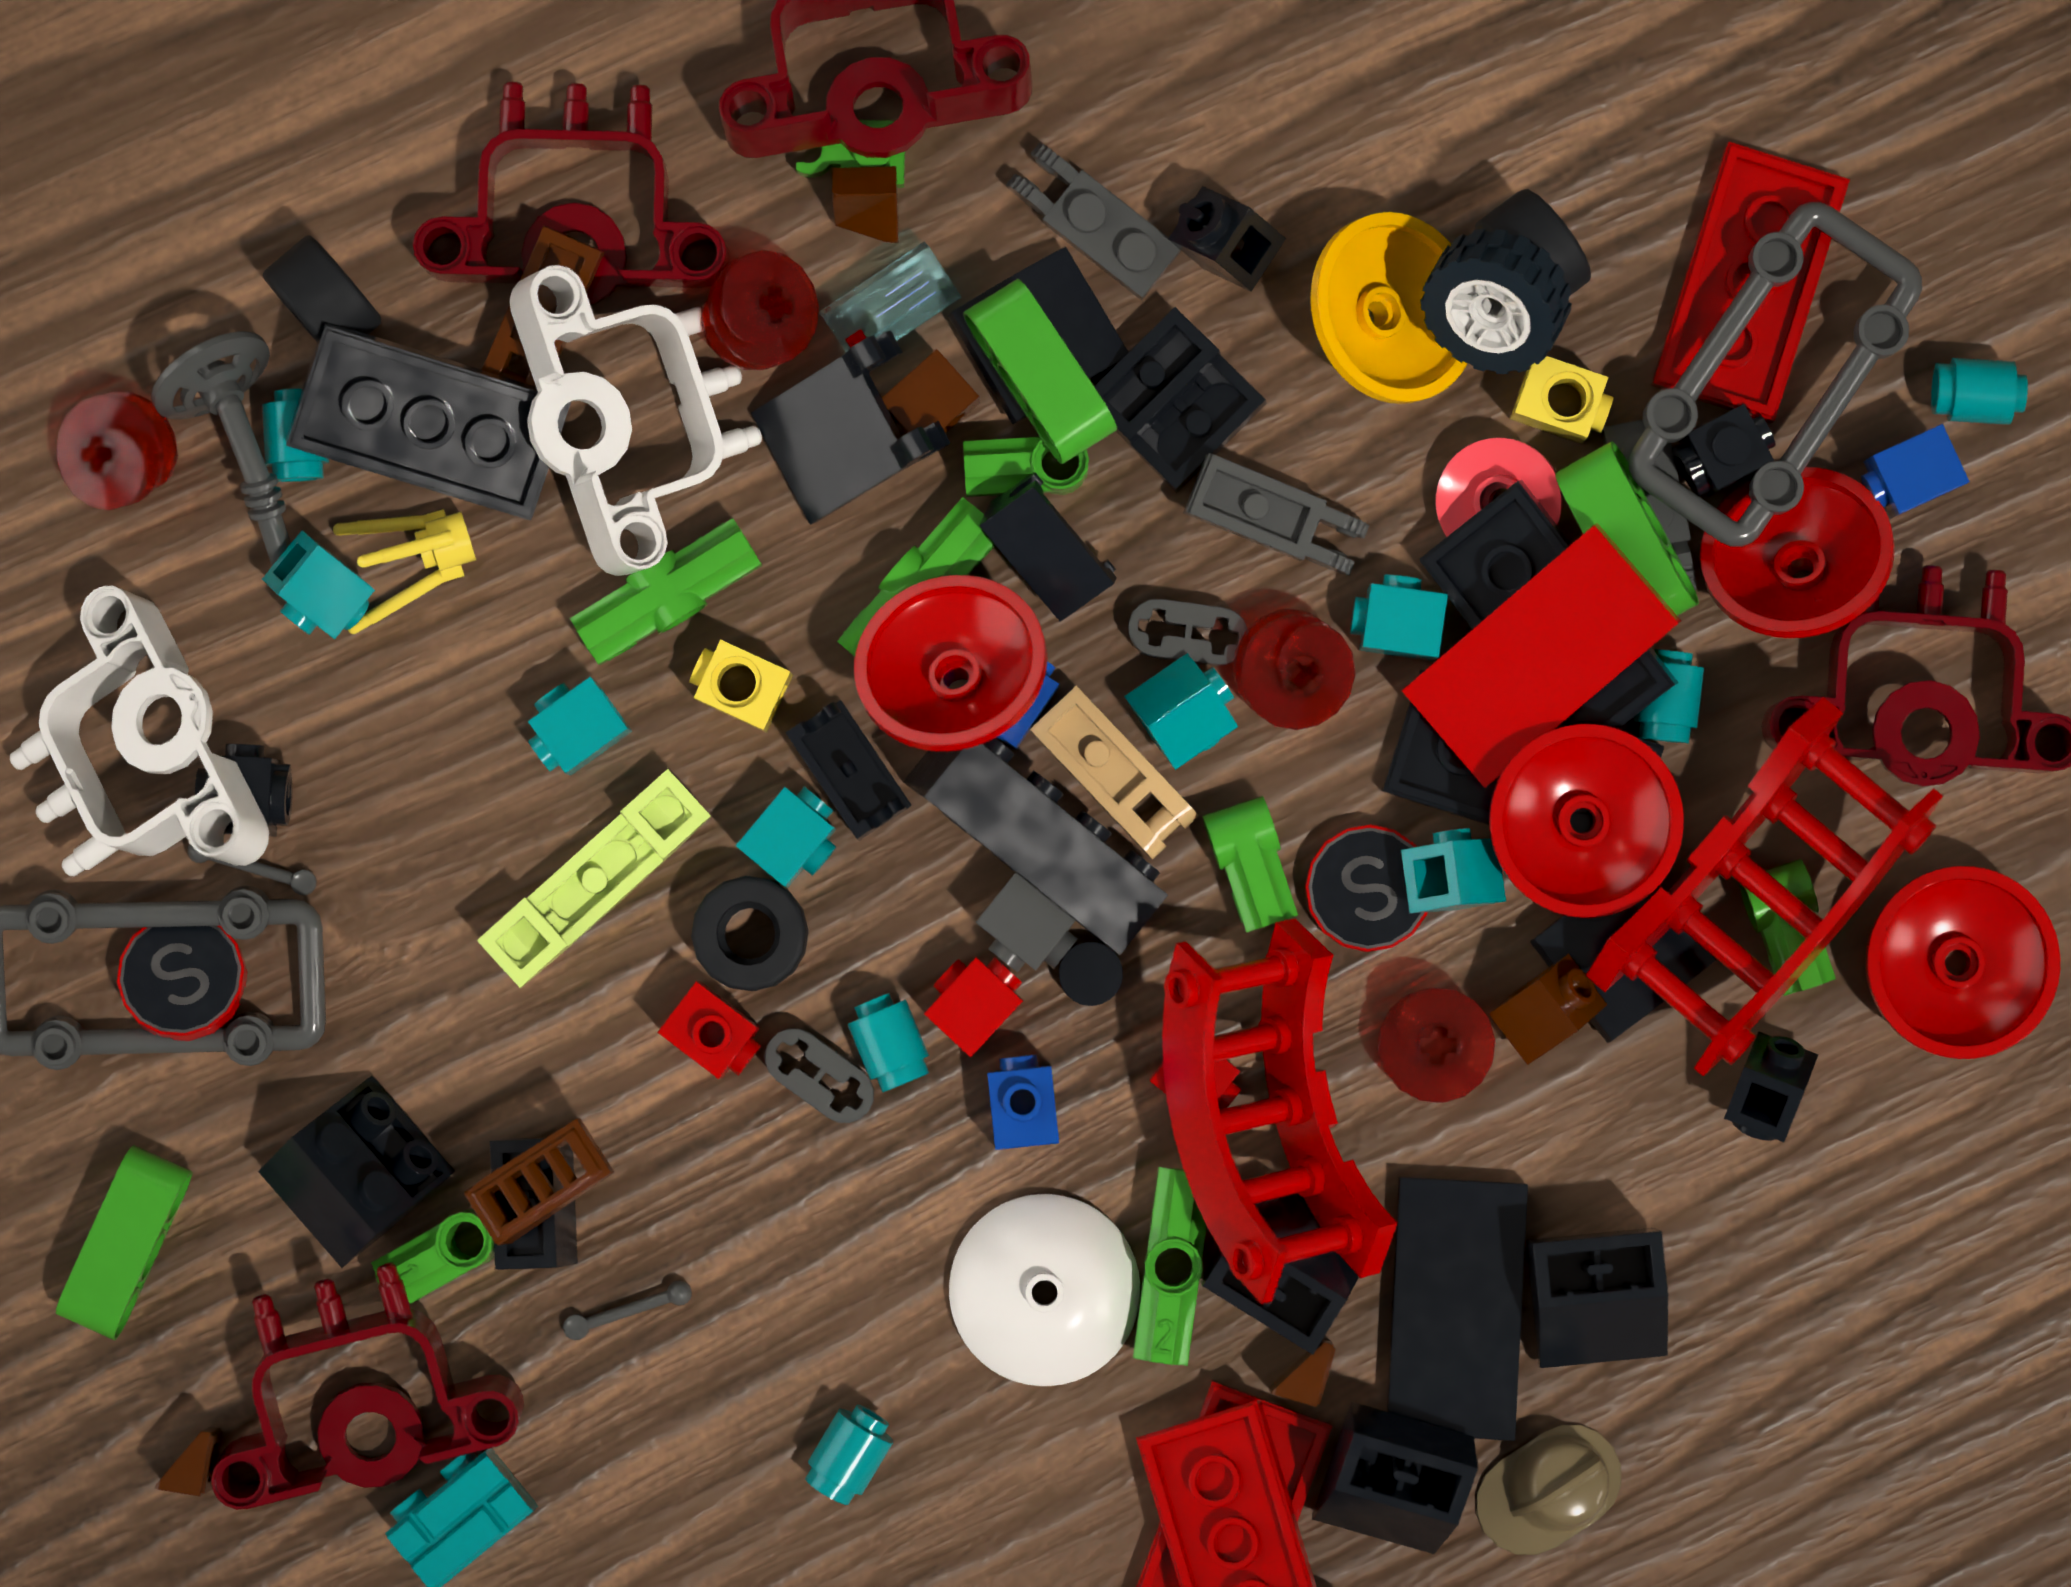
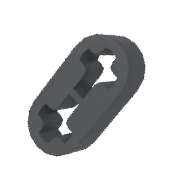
M1151 599L1139 604L1132 612L1128 623V635L1131 643L1141 654L1152 658L1173 661L1188 653L1196 664L1227 666L1237 661L1244 653L1249 640L1248 628L1243 618L1235 611L1224 607L1165 599ZM1153 611H1162L1165 613V623L1185 627L1184 637L1164 636L1160 646H1152L1148 644V634L1138 631L1139 621H1149ZM1216 619L1228 621V631L1238 634L1237 645H1227L1223 655L1211 653V642L1191 638L1192 628L1210 630L1213 629Z
M790 1028L777 1033L769 1041L765 1050V1063L768 1072L776 1081L823 1115L838 1123H851L861 1119L870 1111L874 1102L875 1089L868 1075L812 1033L803 1029ZM799 1039L804 1041L809 1046L805 1052V1057L820 1068L816 1076L813 1078L799 1068L793 1069L789 1074L784 1073L779 1068L784 1059L777 1052L779 1045L784 1042L787 1045L793 1046ZM826 1073L840 1083H845L850 1077L857 1079L861 1083L856 1093L863 1099V1102L858 1109L848 1105L840 1112L831 1106L835 1095L820 1083Z

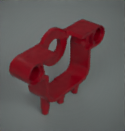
M777 0L771 12L770 30L778 73L742 79L732 83L724 90L719 100V112L729 147L736 154L746 158H760L840 143L847 150L866 158H888L907 151L922 138L926 128L1006 115L1020 110L1028 103L1032 95L1030 56L1026 46L1017 38L1009 35H993L961 41L954 0ZM913 4L929 5L936 8L944 16L949 31L956 80L962 85L961 87L928 92L923 78L910 65L890 57H869L850 64L835 77L827 93L825 111L797 116L792 115L796 107L789 79L785 44L790 33L797 27L810 22L849 16L852 11L871 8L873 11ZM1000 68H1008L1017 73L1013 78L1006 81H996L988 77L993 71ZM874 87H885L893 90L901 97L903 102V110L899 118L891 125L883 128H872L862 124L854 113V105L858 97L866 90ZM749 112H758L765 115L761 121L753 125L737 123V120L742 115Z
M506 82L503 85V98L500 101L499 135L489 141L482 151L479 163L477 217L442 216L431 218L419 227L413 240L414 256L424 270L437 280L445 282L517 284L523 275L543 226H548L564 234L575 231L585 233L595 241L599 250L605 252L587 293L590 306H594L610 296L617 286L681 288L713 286L721 281L727 273L730 258L724 239L710 225L699 222H668L669 179L663 157L652 142V104L650 103V88L646 85H633L630 88V102L627 104L626 131H588L589 103L586 101L587 88L584 84L572 83L566 87V101L563 103V130L525 129V101L523 100L522 84L519 82ZM566 147L590 148V150L635 151L646 155L653 161L655 169L653 235L659 244L660 254L652 270H625L627 262L625 240L613 219L596 207L580 203L554 206L536 218L525 235L521 252L523 269L520 267H489L486 254L488 245L494 238L495 173L497 165L503 156L513 150L523 148L566 149ZM445 234L455 235L460 238L461 250L456 260L445 265L434 264L430 261L429 249L434 239ZM705 240L715 245L717 249L716 259L705 270H690L683 264V252L690 243Z
M1926 565L1922 568V579L1918 586L1917 614L1878 611V596L1868 609L1851 622L1841 626L1834 635L1829 654L1827 697L1825 698L1842 712L1846 709L1848 648L1851 636L1860 626L1879 625L1978 632L1990 636L1998 643L2003 652L2004 659L2001 716L2003 719L2001 724L2007 734V746L2000 759L1980 758L1975 755L1980 733L1977 715L1968 699L1952 686L1932 680L1907 683L1887 696L1876 711L1872 726L1873 747L1868 750L1843 748V744L1838 737L1837 722L1829 736L1836 741L1834 749L1846 759L1856 761L1879 759L1884 769L1901 782L1919 787L1945 784L1962 774L1967 766L1970 769L2040 774L2065 770L2071 766V719L2068 716L2057 713L2022 711L2025 656L2023 644L2018 635L2006 625L2008 590L2006 588V573L2004 571L1988 570L1986 572L1985 586L1982 589L1980 618L1942 615L1944 585L1942 584L1943 570L1940 566ZM1792 696L1771 705L1764 714L1761 724L1762 736L1767 745L1774 750L1783 737L1779 731L1778 722L1784 710L1794 708L1805 714L1823 697ZM1927 708L1937 711L1945 718L1949 725L1950 739L1948 746L1941 754L1934 758L1924 759L1916 757L1906 749L1902 742L1901 730L1903 722L1910 713L1917 709ZM2044 726L2054 728L2063 739L2062 754L2053 762L2042 758L2035 748L2036 734Z
M394 1263L380 1265L376 1270L380 1282L378 1288L385 1311L347 1320L342 1299L336 1291L334 1281L330 1278L317 1281L314 1285L317 1296L316 1305L322 1327L285 1336L279 1312L274 1307L272 1297L269 1294L259 1295L253 1298L252 1305L255 1312L254 1322L264 1355L256 1368L252 1380V1395L262 1432L240 1437L230 1442L223 1450L211 1477L212 1490L217 1499L225 1506L239 1510L318 1492L324 1478L332 1475H338L343 1481L363 1488L385 1487L404 1478L417 1463L418 1458L422 1462L429 1464L497 1447L508 1442L516 1432L524 1408L523 1394L514 1381L502 1375H487L454 1384L441 1336L432 1320L422 1312L411 1309L403 1279L399 1277ZM388 1333H402L415 1339L425 1354L438 1403L441 1406V1410L450 1417L454 1426V1433L425 1440L423 1419L415 1403L403 1392L379 1382L357 1383L340 1391L323 1412L318 1427L319 1450L326 1465L298 1472L289 1463L285 1454L288 1434L284 1428L270 1379V1367L285 1359ZM484 1399L498 1400L506 1406L509 1417L501 1422L487 1421L479 1415L476 1404ZM366 1412H375L385 1416L395 1429L396 1442L394 1447L381 1457L368 1458L359 1455L351 1448L347 1440V1427L355 1416ZM241 1461L250 1463L257 1469L260 1481L254 1484L238 1482L232 1477L229 1465Z

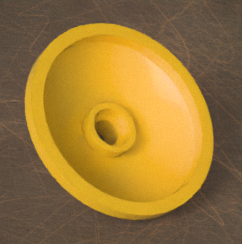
M1375 213L1352 221L1341 228L1322 250L1311 284V312L1315 331L1320 345L1333 367L1351 386L1363 394L1379 401L1396 404L1413 403L1441 393L1456 381L1468 364L1464 361L1461 363L1453 358V354L1445 347L1441 348L1435 341L1436 337L1433 332L1427 329L1424 322L1425 312L1421 310V299L1425 294L1422 290L1425 282L1448 245L1451 247L1452 244L1431 225L1402 213ZM1368 308L1373 313L1374 324L1370 319Z

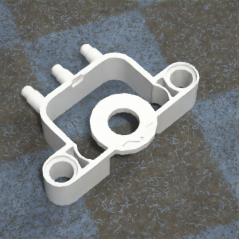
M560 265L548 266L520 280L512 289L509 300L511 313L538 391L532 400L527 419L530 442L540 460L556 473L566 476L597 565L606 573L615 576L629 575L659 563L665 554L667 547L666 530L655 498L680 491L707 480L714 475L721 465L722 459L744 453L748 448L759 445L762 441V435L756 426L744 429L735 428L723 433L720 431L709 397L725 392L729 387L739 385L742 380V374L740 369L734 365L725 368L716 367L701 372L689 338L690 335L706 331L708 327L720 323L722 314L719 307L716 305H709L703 308L694 307L674 314L671 310L655 304L643 305L595 320L584 285L579 276L571 269ZM540 284L551 289L556 297L557 308L554 314L547 312L538 301L537 292ZM635 324L644 327L651 333L657 343L669 382L675 385L681 402L678 409L691 445L693 458L690 469L683 478L644 492H637L623 497L613 506L607 503L598 475L614 467L628 449L632 432L629 408L619 390L603 377L587 372L564 374L554 342L561 340L568 343L619 325ZM571 401L588 403L596 410L601 419L602 430L600 438L589 449L580 450L571 447L563 440L559 432L558 418L560 411ZM623 529L629 530L638 541L639 549L635 559L628 557L621 548L620 536Z
M101 586L93 590L86 597L81 607L80 620L97 659L57 685L46 696L40 709V731L22 742L21 747L10 754V762L17 770H23L32 763L37 764L51 755L65 784L49 794L47 800L36 807L37 817L43 823H49L58 816L63 817L77 807L86 828L92 835L90 839L76 847L72 854L63 859V870L69 876H76L84 870H90L118 850L138 856H154L167 850L186 836L193 848L205 856L241 866L256 862L264 854L268 845L269 829L267 822L237 763L211 753L206 743L211 734L213 717L208 693L196 678L188 675L189 668L159 609L153 602L115 586ZM126 610L125 620L117 630L119 616ZM148 654L155 668L143 672L131 680L122 689L113 708L111 730L116 748L129 764L151 774H171L187 767L199 755L210 778H208L204 788L197 795L190 798L177 799L175 803L132 832L126 834L82 746L79 728L84 713L93 704L132 679L139 662ZM162 697H172L180 706L182 713L181 726L177 734L169 742L154 745L144 735L142 728L143 716L147 707L153 701ZM233 821V833L224 844V831L226 826Z

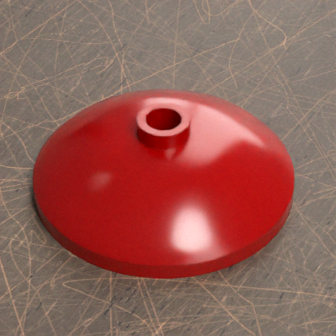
M1805 467L1801 473L1804 482V492L1799 503L1788 512L1773 515L1760 536L1754 542L1743 547L1728 546L1704 531L1700 561L1705 584L1716 605L1729 618L1739 625L1763 635L1779 638H1804L1840 628L1857 618L1872 605L1884 589L1891 574L1895 551L1894 538L1890 520L1879 500L1876 501L1870 490L1851 477L1828 469ZM1750 481L1734 490L1717 507L1719 511L1735 522L1740 520L1751 503L1749 497ZM1799 571H1809L1812 573L1804 578H1793V575Z
M949 575L936 577L914 584L888 600L870 619L859 639L855 653V685L867 714L883 732L893 739L908 746L929 751L967 749L988 742L1006 732L1032 706L1040 692L1046 674V642L1036 615L1029 605L1011 589L995 581L977 576ZM956 680H968L967 684L960 688H949Z
M1596 724L1564 726L1544 733L1526 744L1509 761L1500 775L1492 795L1489 813V831L1494 853L1500 867L1511 883L1524 896L1547 910L1582 918L1601 917L1621 912L1636 905L1650 895L1670 872L1680 850L1684 828V813L1678 786L1670 770L1659 755L1640 739L1627 732ZM1579 808L1588 810L1593 817V825L1585 833L1576 832L1570 824L1572 813Z
M1973 866L1946 867L1930 871L1909 881L1883 906L1873 924L1866 950L1867 981L1879 1012L1889 1026L1907 1042L1921 1050L1941 1057L1954 1059L1982 1058L1997 1054L2016 1045L2027 1037L2042 1021L2053 1002L2059 984L2061 967L2059 943L2053 924L2039 901L2018 882L2001 873ZM1954 950L1961 952L1966 959V967L1958 975L1951 974L1945 966L1946 956Z

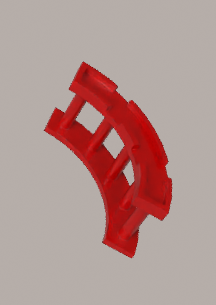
M1825 697L1819 700L1788 728L1774 751L1749 783L1748 787L1753 790L1752 794L1732 818L1727 815L1723 816L1688 857L1687 863L1691 867L1668 892L1661 887L1608 939L1586 974V977L1604 992L1610 989L1623 975H1626L1631 981L1638 977L1711 1039V1043L1694 1067L1703 1077L1722 1058L1732 1065L1742 1056L1756 1038V1035L1750 1030L1785 994L1836 936L1904 850L1911 855L1915 853L1937 826L1929 819L1944 797L1936 789L1933 788L1913 808L1908 810L1834 749L1836 741L1829 734L1843 715V712ZM1805 768L1811 772L1818 768L1892 830L1869 862L1795 801L1798 794L1790 787ZM1766 818L1773 824L1779 820L1853 882L1823 919L1749 857L1751 850L1745 846V843ZM1719 874L1726 880L1730 877L1735 878L1806 938L1775 974L1700 912L1703 905L1697 899ZM1670 928L1678 935L1684 931L1756 992L1750 1001L1730 1021L1655 958L1657 951L1653 946Z
M1296 918L1275 923L1268 953L1265 958L1214 969L1187 941L1176 943L1169 973L1164 982L1163 1071L1172 1130L1182 1167L1202 1217L1222 1254L1228 1261L1232 1273L1243 1282L1261 1304L1272 1302L1284 1264L1335 1251L1360 1278L1379 1274L1397 1226L1395 1219L1386 1211L1368 1187L1354 1160L1343 1162L1330 1131V1128L1338 1124L1330 1096L1326 1070L1315 1069L1313 1033L1323 1031L1325 990L1334 955ZM1263 985L1261 1020L1258 1026L1214 1036L1220 994ZM1263 1051L1269 1098L1219 1110L1214 1062ZM1275 1123L1290 1168L1242 1180L1230 1152L1226 1135ZM1298 1193L1304 1197L1321 1228L1277 1238L1260 1215L1255 1203Z

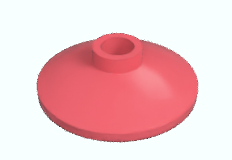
M1498 437L1480 440L1468 445L1450 460L1443 470L1437 486L1436 512L1445 536L1448 537L1491 503L1497 490L1500 488L1508 489L1519 480H1523L1558 526L1563 509V495L1556 480V472L1543 454L1519 440Z

